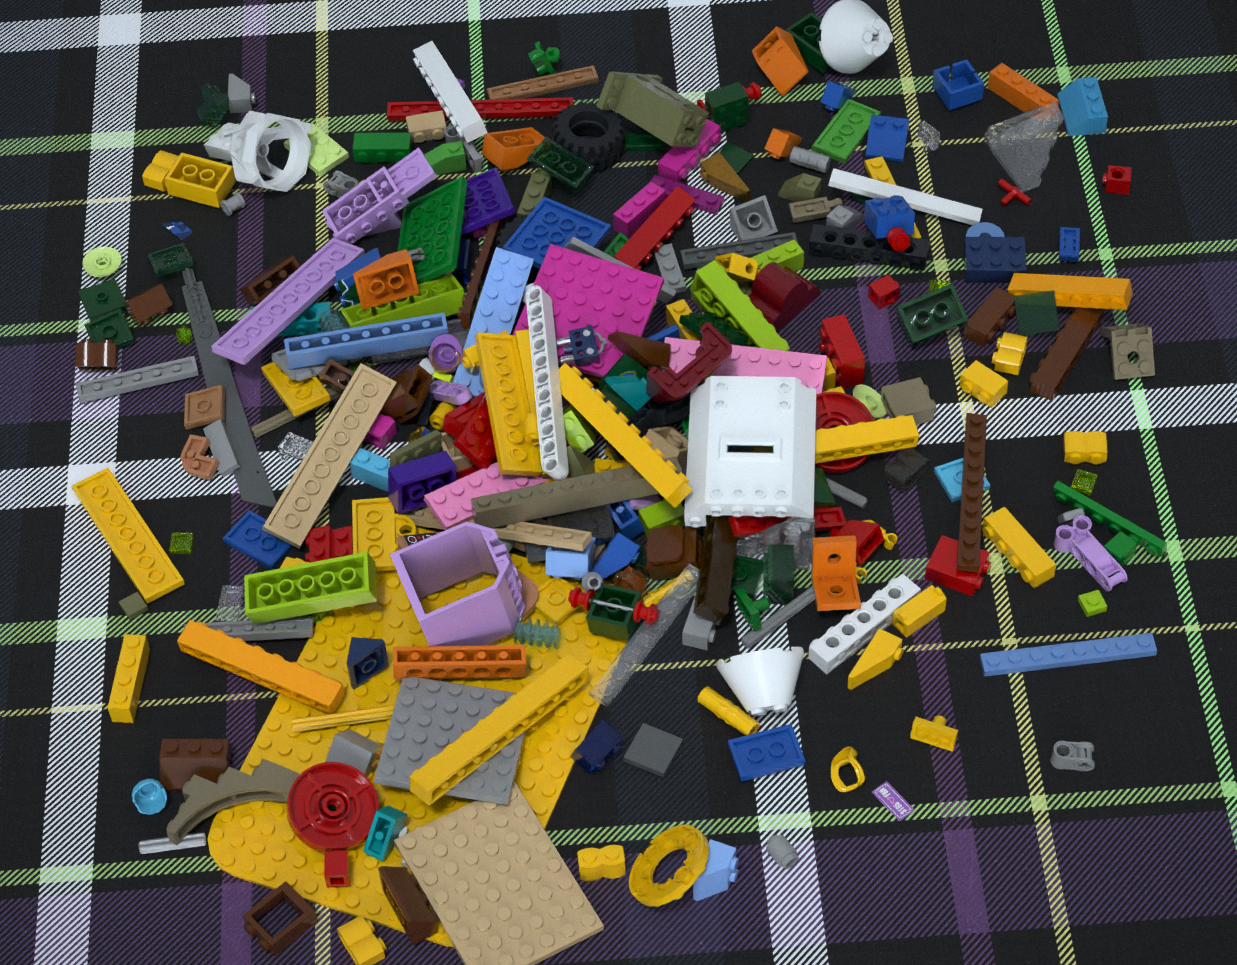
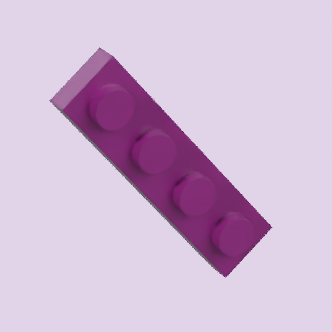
M654 175L651 180L666 190V198L679 186L696 199L692 207L714 215L718 214L724 204V197L657 175Z

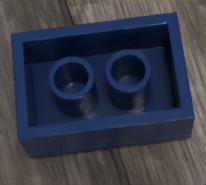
M965 237L963 249L965 283H1010L1014 273H1026L1025 237Z

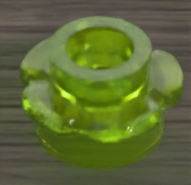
M182 325L181 328L176 329L178 343H185L187 345L189 340H192L190 328Z

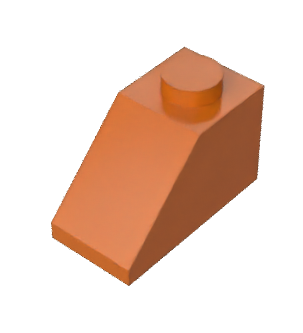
M773 128L764 149L769 151V155L774 158H787L791 154L793 147H797L803 138L787 130Z

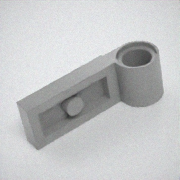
M453 125L447 126L444 130L446 143L462 141L466 160L475 174L481 172L483 157L480 152L476 151L474 142L467 143L464 137H459Z

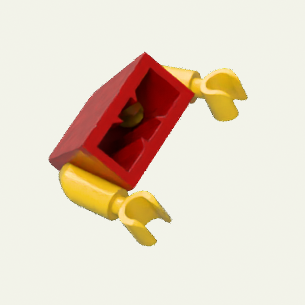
M849 520L841 529L833 528L830 532V537L856 536V565L860 566L883 540H885L883 543L884 547L888 550H892L894 544L897 543L896 534H886V530L873 520ZM855 565L857 584H861L862 580L858 575H862L866 579L867 571Z

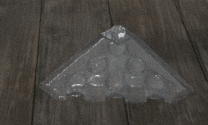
M1056 102L991 125L984 135L992 153L1022 193L1039 187L1042 181L1040 178L1042 170H1045L1050 158L1048 156L1050 148L1054 147L1058 136L1056 133L1057 128L1064 119Z
M791 517L787 521L775 524L760 533L748 536L736 543V555L764 560L765 565L811 571L812 538H816L815 519Z

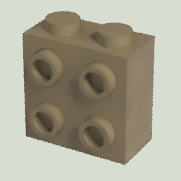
M921 377L882 387L881 401L889 419L900 415H913L916 425L933 421L934 412L937 410L936 403L933 399H930L928 386L923 384Z

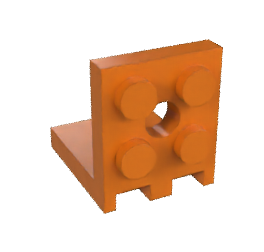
M856 536L812 538L811 580L817 611L861 609L855 576ZM832 554L839 555L836 558H829V556Z

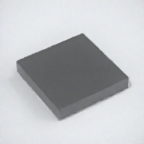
M643 723L623 757L624 762L664 778L683 744V739Z

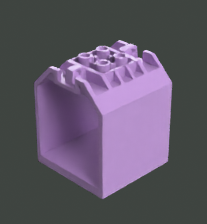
M466 521L390 554L429 646H484L514 633L526 609L521 595V587L523 586L505 544L500 545L495 529ZM483 571L498 576L493 586L428 614H425L419 601L420 598Z

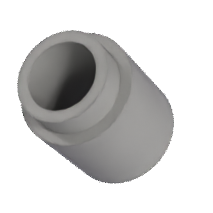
M774 835L767 841L766 851L780 867L783 866L785 869H789L798 861L799 856L796 849L784 835Z

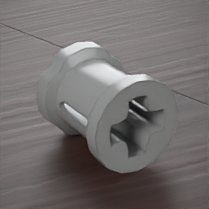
M235 192L229 199L220 201L223 211L229 216L238 208L246 206L243 197L238 192Z

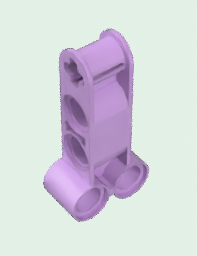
M1080 515L1074 518L1072 527L1068 525L1059 526L1055 533V549L1062 553L1070 551L1104 590L1109 592L1112 590V587L1120 582H1127L1125 570L1090 533L1092 527L1090 518Z

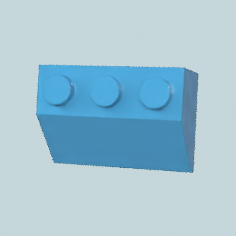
M1097 77L1078 78L1057 94L1068 136L1106 133L1108 115Z

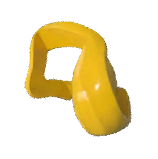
M852 747L842 749L831 762V779L835 788L840 792L856 789L863 785L865 780L863 769L856 760L858 753ZM851 763L858 781L856 784L846 787L840 779L838 771L840 767Z

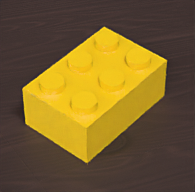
M185 153L179 155L165 177L168 195L220 208V201L225 200L236 182L233 166Z

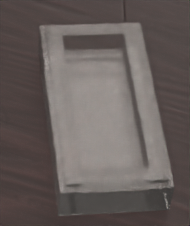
M222 586L215 622L239 620L245 591L244 586Z

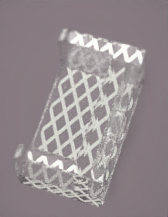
M288 432L278 445L281 461L285 462L289 456L302 461L313 442Z

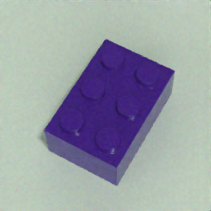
M443 451L389 467L388 499L397 513L401 514L427 506L424 501V495L455 482V463L447 451Z

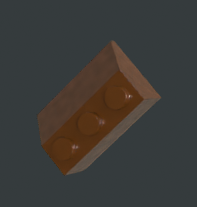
M162 739L159 757L160 783L164 786L165 791H182L185 783L190 781L194 774L217 784L220 775L225 773L228 767H231L232 749L229 739Z
M379 867L378 871L382 890L411 944L413 945L436 934V924L439 923L434 910L429 911L426 906L429 904L424 892L419 893L417 889L419 885L414 874L409 875L405 867Z

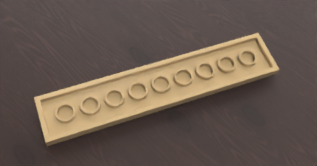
M360 363L263 525L262 530L298 549L301 548L310 529H312L348 468L350 461L381 412L397 383L396 381Z

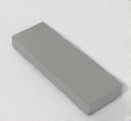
M218 419L203 428L206 438L210 440L209 447L212 455L220 462L218 465L220 475L224 477L238 469L240 464L224 422Z

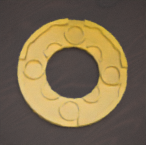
M678 825L665 830L650 841L652 845L645 850L644 855L642 853L638 855L630 872L629 889L632 895L643 905L659 907L673 900L680 899L684 892L694 884L700 874L705 871L709 855V843L706 836L692 825ZM674 850H686L687 859L683 861L685 866L680 867L675 872L674 879L668 878V881L664 884L654 883L653 874L661 859Z

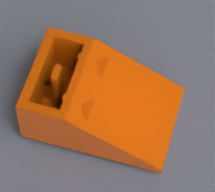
M777 26L752 50L757 64L782 96L809 72L792 34Z

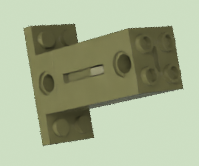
M609 71L597 103L598 108L616 111L670 146L696 147L709 112L661 84L663 78L659 75Z

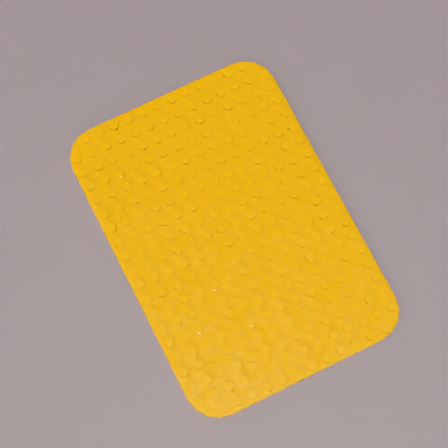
M416 526L417 534L436 532ZM403 530L401 532L402 535L411 533L410 530ZM509 553L516 570L531 579L537 588L552 577L551 575H546V563L539 561L528 563L527 558ZM397 570L376 572V602L356 605L355 608L344 607L323 611L314 628L313 637H309L297 660V663L301 664L303 668L310 671L316 670L328 679L335 678L342 683L345 695L334 713L395 705L402 679H393V647L429 646ZM481 572L420 598L419 601L425 614H428L493 586L498 576ZM563 577L574 587H581L582 580H577L573 577ZM603 580L604 584L617 586L608 581ZM584 606L579 607L558 626H555L535 609L520 625H517L514 633L484 645H525V677L431 679L518 693L527 683L534 681L544 670H548L558 659L565 657L568 653L588 666V682L529 727L525 733L514 782L544 830L628 643L626 640L591 633L586 620L589 611H585ZM351 637L382 639L385 642L389 667L353 690L347 668ZM279 694L240 771L252 776L254 768L259 766L262 760L265 759L301 774L316 764L324 763L334 735L349 729L383 746L391 719L294 732L291 724L292 719L325 715L327 713ZM378 764L367 777L376 790L379 809L389 805L408 814L404 827H407V833L476 801L443 795L429 806L412 793L410 789L374 784ZM250 801L230 806L218 811L207 839L210 856L221 870L234 877L273 890L286 881L304 900L355 917L362 915L365 920L369 919L373 923L405 933L382 890L378 868L381 866L402 867V857L395 845L385 860L381 861L363 852L367 841L366 838L360 845L348 850L350 886L327 888L324 877V852L307 846L294 834L287 819V803ZM429 904L426 905V906L428 907L429 911H431L432 909H431L430 905H429ZM440 922L436 924L437 933L425 939L443 946L454 947Z

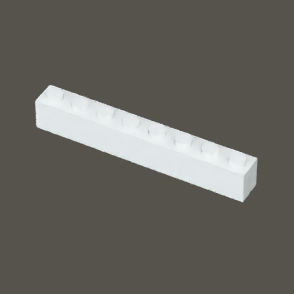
M430 41L414 49L415 58H413L416 67L419 68L429 88L431 87L435 98L437 97L440 106L443 107L446 116L449 117L459 137H464L466 142L469 143L487 134L480 115L434 42Z

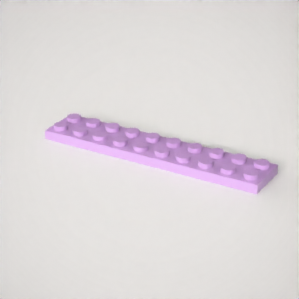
M332 238L211 346L212 352L245 365L334 284L333 280H336L335 271L365 254L364 249Z

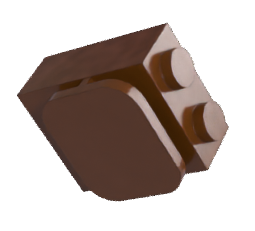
M417 364L390 378L397 383L380 414L390 416L393 419L396 418L399 423L414 417L422 408L430 390L428 385L433 376Z
M670 525L654 528L648 533L647 543L645 544L647 560L644 561V569L646 573H649L653 581L675 578L685 571H688L690 575L699 574L703 538L699 530L694 527L682 529L679 525Z

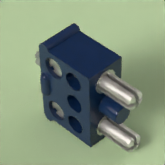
M591 324L588 327L568 331L569 337L556 340L558 346L571 343L570 346L564 347L565 354L573 352L572 355L560 357L561 364L575 361L576 366L594 362L599 363V353L603 351L604 345L607 344L606 338H602L599 333H595ZM595 336H598L603 341L600 350H598Z

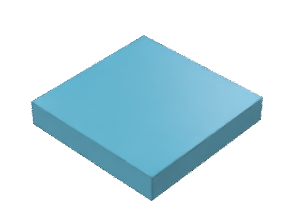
M963 458L934 467V473L951 502L961 500ZM985 475L983 492L990 490V484Z

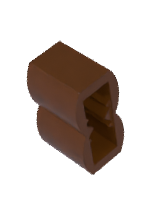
M83 339L82 342L76 343L75 367L81 370H118L119 346L113 340H102L101 343H94V340Z

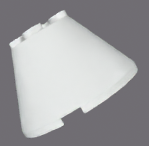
M840 0L833 4L825 13L819 29L822 30L821 41H819L821 53L827 64L840 73L852 74L865 69L887 50L893 40V35L887 23L861 0Z
M781 647L744 653L730 657L731 661L725 664L724 660H720L716 663V667L747 713H751L753 717L764 716L766 711L770 710L775 711V713L788 711L787 706H790L804 655L802 647H791L792 651H783Z

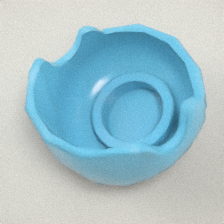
M148 778L140 781L133 787L132 800L140 813L153 815L165 808L167 794L164 786L158 780Z

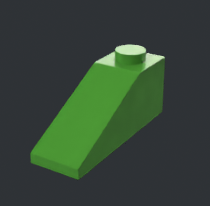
M462 141L442 144L424 154L436 175L467 170Z

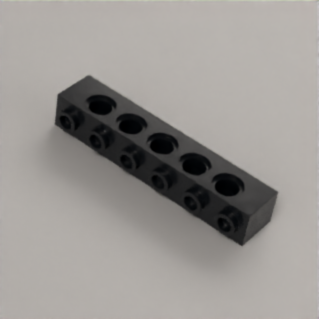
M813 224L809 242V254L925 270L930 240L909 237V247L904 251L898 252L889 244L887 237L876 239L872 232Z

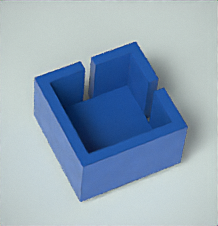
M967 59L952 64L951 81H949V65L933 71L932 87L948 110L983 99L984 82L977 72L975 73L974 68Z

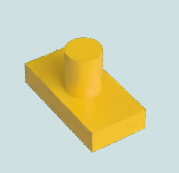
M935 716L932 722L915 717L910 738L953 752L958 730L945 726L947 721L943 716Z

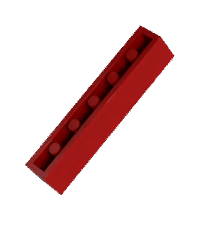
M677 186L613 258L634 269L641 270L642 263L647 264L653 255L651 253L653 250L657 252L663 245L662 241L664 239L667 241L674 232L673 229H678L681 226L684 216L689 217L694 210L692 206L696 199Z

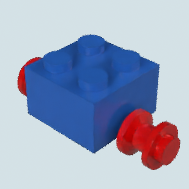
M893 195L890 198L876 197L872 200H865L864 222L875 238L887 237V241L895 251L901 252L906 250L910 245L908 235L914 234L915 212L903 196Z

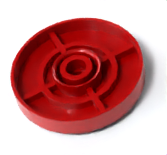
M824 392L816 395V430L874 421L867 407L851 395L841 392ZM869 455L816 463L815 468H822L826 473H845L860 466Z
M339 762L316 764L302 772L294 781L286 804L287 819L294 834L307 846L322 852H331L336 849L348 851L360 845L368 837L376 810H379L378 796L371 781L358 769ZM328 806H335L336 811H330Z

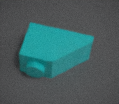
M636 375L605 378L606 383L636 411L651 398L646 394L647 380L644 377L641 380Z
M389 805L376 810L363 852L384 861L394 846V840L399 838V833L404 827L408 814Z

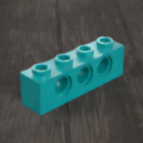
M330 302L312 303L277 336L318 334L332 331Z

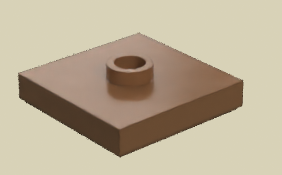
M223 385L185 394L184 426L187 430L211 424L218 419L225 420V388Z

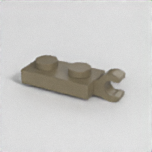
M827 197L789 203V211L793 223L827 217L838 205H843L841 198L828 201Z

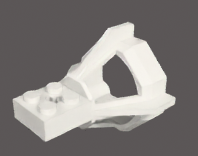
M249 111L240 125L233 123L224 124L221 130L209 138L204 147L209 157L232 161L237 181L287 192L306 174L312 145L307 133L313 127L310 123L301 122L299 119ZM275 121L281 125L278 127L267 128L270 124H272ZM289 138V158L285 168L281 170L269 163L266 157L269 152L268 145L273 140ZM259 172L270 177L271 180L264 181Z

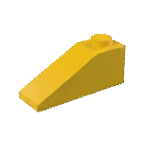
M879 628L849 674L847 688L850 690L856 688L892 667L895 660L899 661L904 651L902 649V639Z

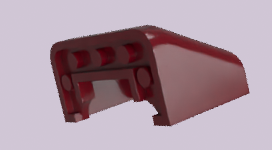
M709 322L700 327L703 338L700 340V346L696 350V358L681 371L675 373L670 367L665 371H660L654 366L647 372L646 394L655 402L665 403L684 398L731 357L732 345Z

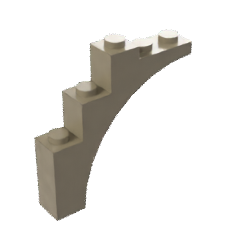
M265 759L262 760L259 766L254 768L252 776L228 767L226 772L220 775L217 784L194 774L191 780L185 783L182 790L185 802L180 805L175 819L168 823L166 831L170 843L178 846L187 833L202 820L230 806L250 801L287 803L290 789L300 774Z

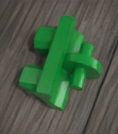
M539 41L534 43L537 49L529 52L528 55L538 74L542 75L548 71L550 75L556 74L551 62H558L561 56L559 49L548 47L545 52Z

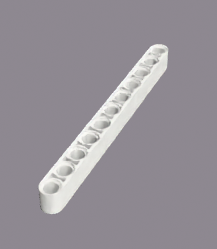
M534 285L527 290L526 305L541 465L544 472L555 481L567 477L569 467L551 297L540 286Z

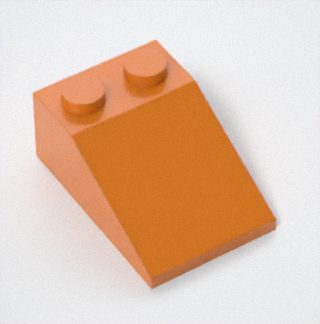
M532 127L492 132L484 135L482 155L500 170L509 171L510 169L520 167L552 147V143Z
M406 249L387 254L353 273L362 310L420 294L412 260Z

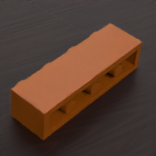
M1001 63L989 72L988 89L1044 126L1057 116L1059 100L1016 71Z

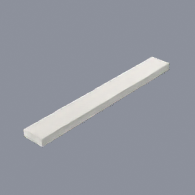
M834 168L828 185L871 198H890L893 195L903 196L912 209L970 225L980 222L983 210L978 207Z

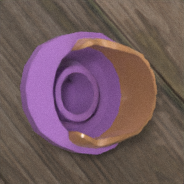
M441 334L434 339L429 350V360L435 370L443 373H452L457 370L459 364L461 365L462 363L461 358L463 354L459 340L451 334Z

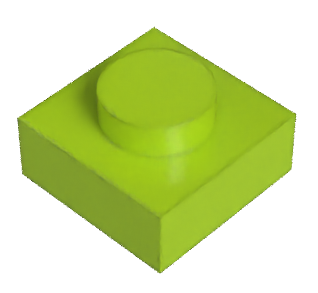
M1099 590L1078 596V602L1086 617L1107 611V605Z

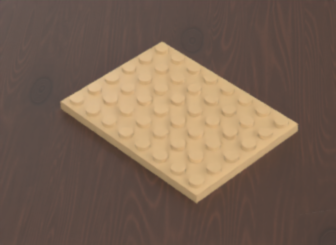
M515 782L513 783L508 805L476 800L394 840L395 847L411 874H414L420 890L424 892L431 909L434 910L438 921L464 965H535L604 930L603 923Z

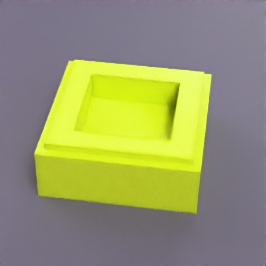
M437 370L433 373L435 379L453 383V375Z

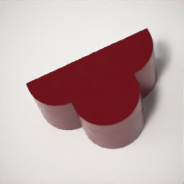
M771 262L764 266L756 276L751 294L748 297L755 308L762 312L766 321L775 327L777 332L820 296V289L791 268L782 267L776 262Z

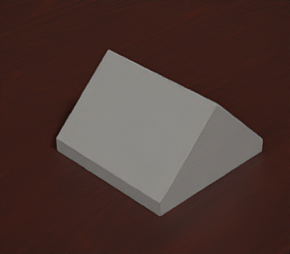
M765 195L730 208V228L739 241L765 237L778 232Z
M349 729L334 735L325 762H339L350 765L368 777L379 762L383 746Z

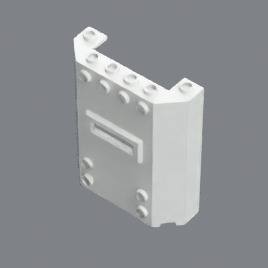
M710 376L705 379L704 384L696 386L691 391L686 477L690 480L687 484L693 490L685 497V526L694 528L706 526V515L716 517L733 515L735 517L776 516L779 518L792 516V528H813L816 434L815 388L811 386L805 387L801 384V380L796 377ZM727 445L773 446V453L727 452Z

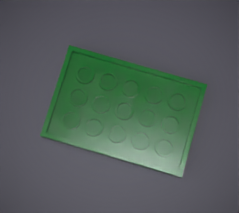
M463 176L409 202L403 208L398 251L406 249L408 252L422 248L424 253L418 255H425L423 260L412 262L417 284L428 282L457 268L467 179Z

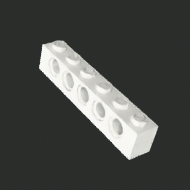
M904 574L891 579L885 588L877 590L867 602H862L861 609H856L853 613L845 615L839 624L835 627H830L821 638L813 640L809 646V659L824 673H830L873 639L879 628L884 630L892 624L893 611L921 593V589Z

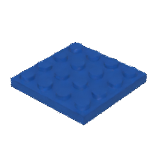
M543 197L502 248L533 258L532 266L540 269L550 244L564 248L565 244L572 237H575L597 249L611 231V225Z

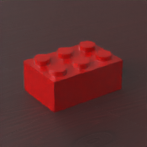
M845 314L823 319L819 329L821 341L818 342L820 352L829 358L836 372L835 383L843 389L863 384L865 357Z

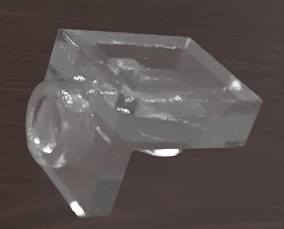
M923 120L918 124V138L924 143L923 152L925 154L937 149L940 143V132Z

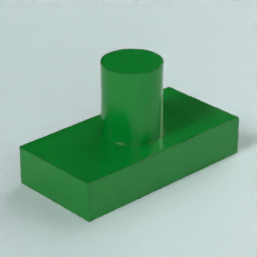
M743 588L736 590L738 609L753 631L762 629L759 613L770 609L767 598L764 597L751 601Z

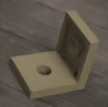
M1140 323L1100 327L1101 336L1110 339L1114 380L1155 376L1152 327ZM1135 351L1138 358L1135 362L1130 363L1128 361V354Z

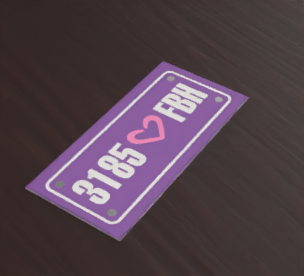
M887 781L872 791L899 821L915 811Z

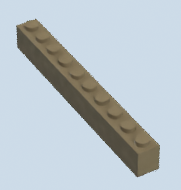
M676 456L663 459L665 462L669 459L678 468L675 471L677 474L682 472ZM631 465L471 498L472 517L475 524L495 528L659 494V492Z

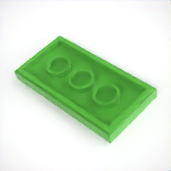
M847 99L812 145V151L819 154L822 153L846 164L867 136L871 116H881V112Z

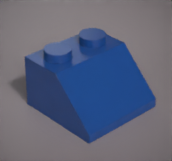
M872 115L865 157L877 158L883 156L884 160L903 162L908 139L909 119Z

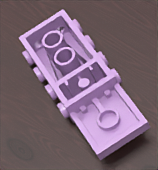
M417 148L388 170L383 166L322 210L327 219L325 222L330 230L334 231V238L349 244L355 243L364 236L401 228L402 221L397 211L409 204L408 197L435 179L437 175L421 149Z

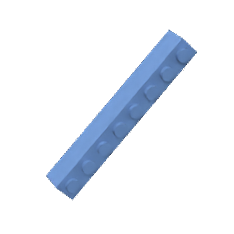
M444 312L284 339L289 369L325 364L329 359L337 362L431 346L437 336L448 334V327Z

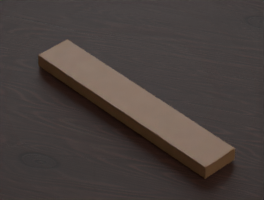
M593 65L487 88L489 100L525 99L598 83L599 78Z

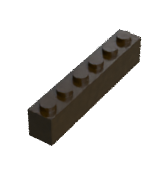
M707 515L706 519L707 524L705 526L693 613L714 623L725 617L729 612L728 603L732 592L731 580L734 575L735 550L739 537H734L728 519L731 515L717 517Z

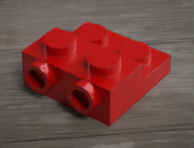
M330 525L310 529V535L305 538L306 545L309 548V552L305 554L306 562L311 563L353 554V526L333 530Z

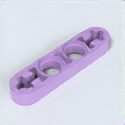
M436 380L428 385L430 387L428 393H433L435 400L455 405L466 403L473 395L467 386L448 381Z

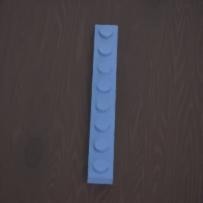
M1145 633L980 654V662L985 677L1156 656L1157 648L1153 634Z

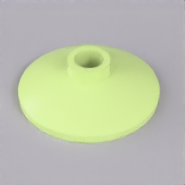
M98 247L85 255L83 268L91 276L106 277L115 273L120 268L122 258L120 253L112 247Z
M863 384L857 385L853 389V397L867 407L872 417L882 418L886 415L887 412L881 401V395L877 391Z

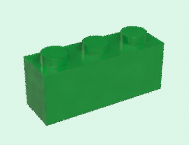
M354 133L353 155L355 162H399L412 153L411 133Z

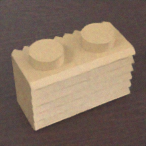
M443 110L406 116L408 133H411L412 144L414 142L421 143L428 140L431 141L432 139L439 140L445 138L444 130L446 123Z

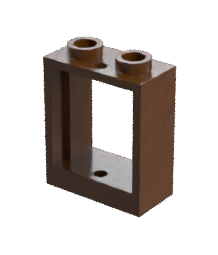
M286 881L243 915L245 931L251 937L255 935L260 947L265 952L269 950L274 956L318 922L315 910ZM284 900L300 917L272 938L257 921Z

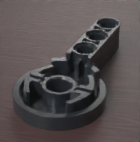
M691 392L680 400L657 403L650 398L628 419L627 424L629 426L631 424L635 425L641 431L639 436L642 438L644 435L646 436L649 429L660 428L663 425L679 421L690 414ZM606 440V445L614 461L625 460Z

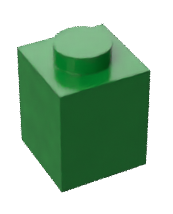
M1122 531L1104 545V548L1121 567L1135 556L1137 547L1134 539Z

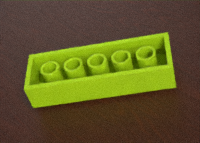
M714 260L696 271L690 292L707 312L715 313L717 318L729 322L730 326L740 329L743 334L748 336L747 344L739 346L782 351L790 350L787 341L777 334L775 327L766 321L762 312L755 308L746 294H743L736 281L726 274V270L722 265H719Z
M451 273L417 284L420 294L362 310L359 303L340 311L345 329L444 312L445 317L458 315L459 308L463 307L464 289Z
M368 552L244 575L245 615L255 625L376 602V563Z

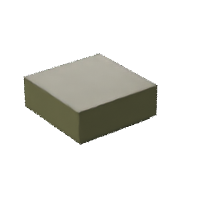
M138 592L119 601L120 607L129 620L148 611L147 605Z

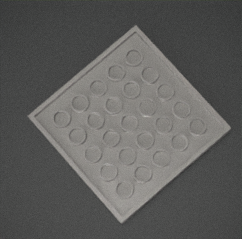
M419 677L403 678L375 773L374 784L410 789V776L416 769L424 766L430 758L437 756L448 744L455 742L465 731L472 729L479 720L486 718L496 707L503 705L513 694L517 693ZM526 730L444 795L508 805Z

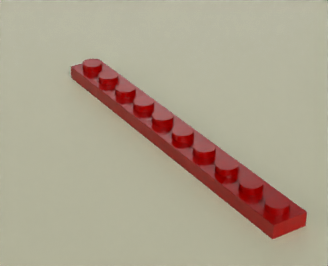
M573 97L470 100L481 118L554 117L564 108L567 109L569 105L574 104ZM438 101L388 102L387 105L388 121H406V116L442 110L444 118L449 119V117L446 116L443 107L440 106Z

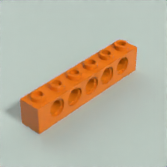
M525 645L393 647V679L410 677L425 679L525 677L526 673Z

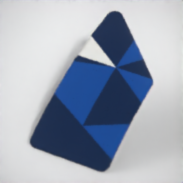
M182 222L162 224L180 240L193 233Z

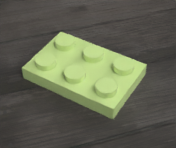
M312 123L313 129L307 133L312 144L308 167L320 177L348 159L349 154ZM288 139L284 142V146L287 150L290 151V143Z

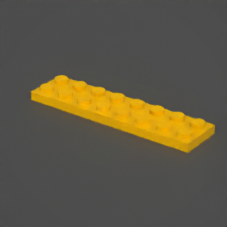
M477 332L475 342L499 472L505 475L539 477L542 470L537 445L526 442L524 434V420L526 415L530 413L516 336Z
M108 467L71 485L76 497L147 604L185 585L183 578Z

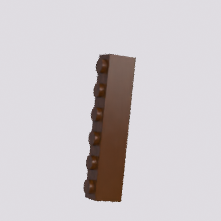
M1073 308L1072 316L1066 319L1063 331L1057 333L1055 344L1049 346L1046 358L1041 359L1038 371L1033 372L1030 377L1031 393L1051 401L1054 400L1101 324L1105 309Z

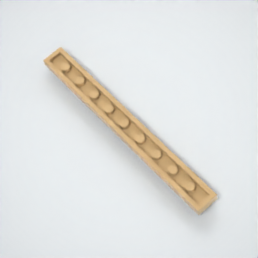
M421 507L401 513L411 518L417 526L443 529L429 508ZM528 522L492 528L495 529L499 539L573 549L575 551H584L592 540V533L588 531Z

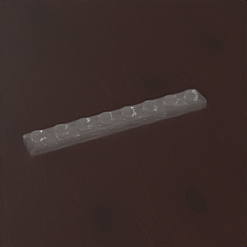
M690 563L686 566L657 604V609L660 610L658 621L654 622L652 626L647 625L646 620L642 623L589 693L591 697L604 706H609L696 592L699 569Z

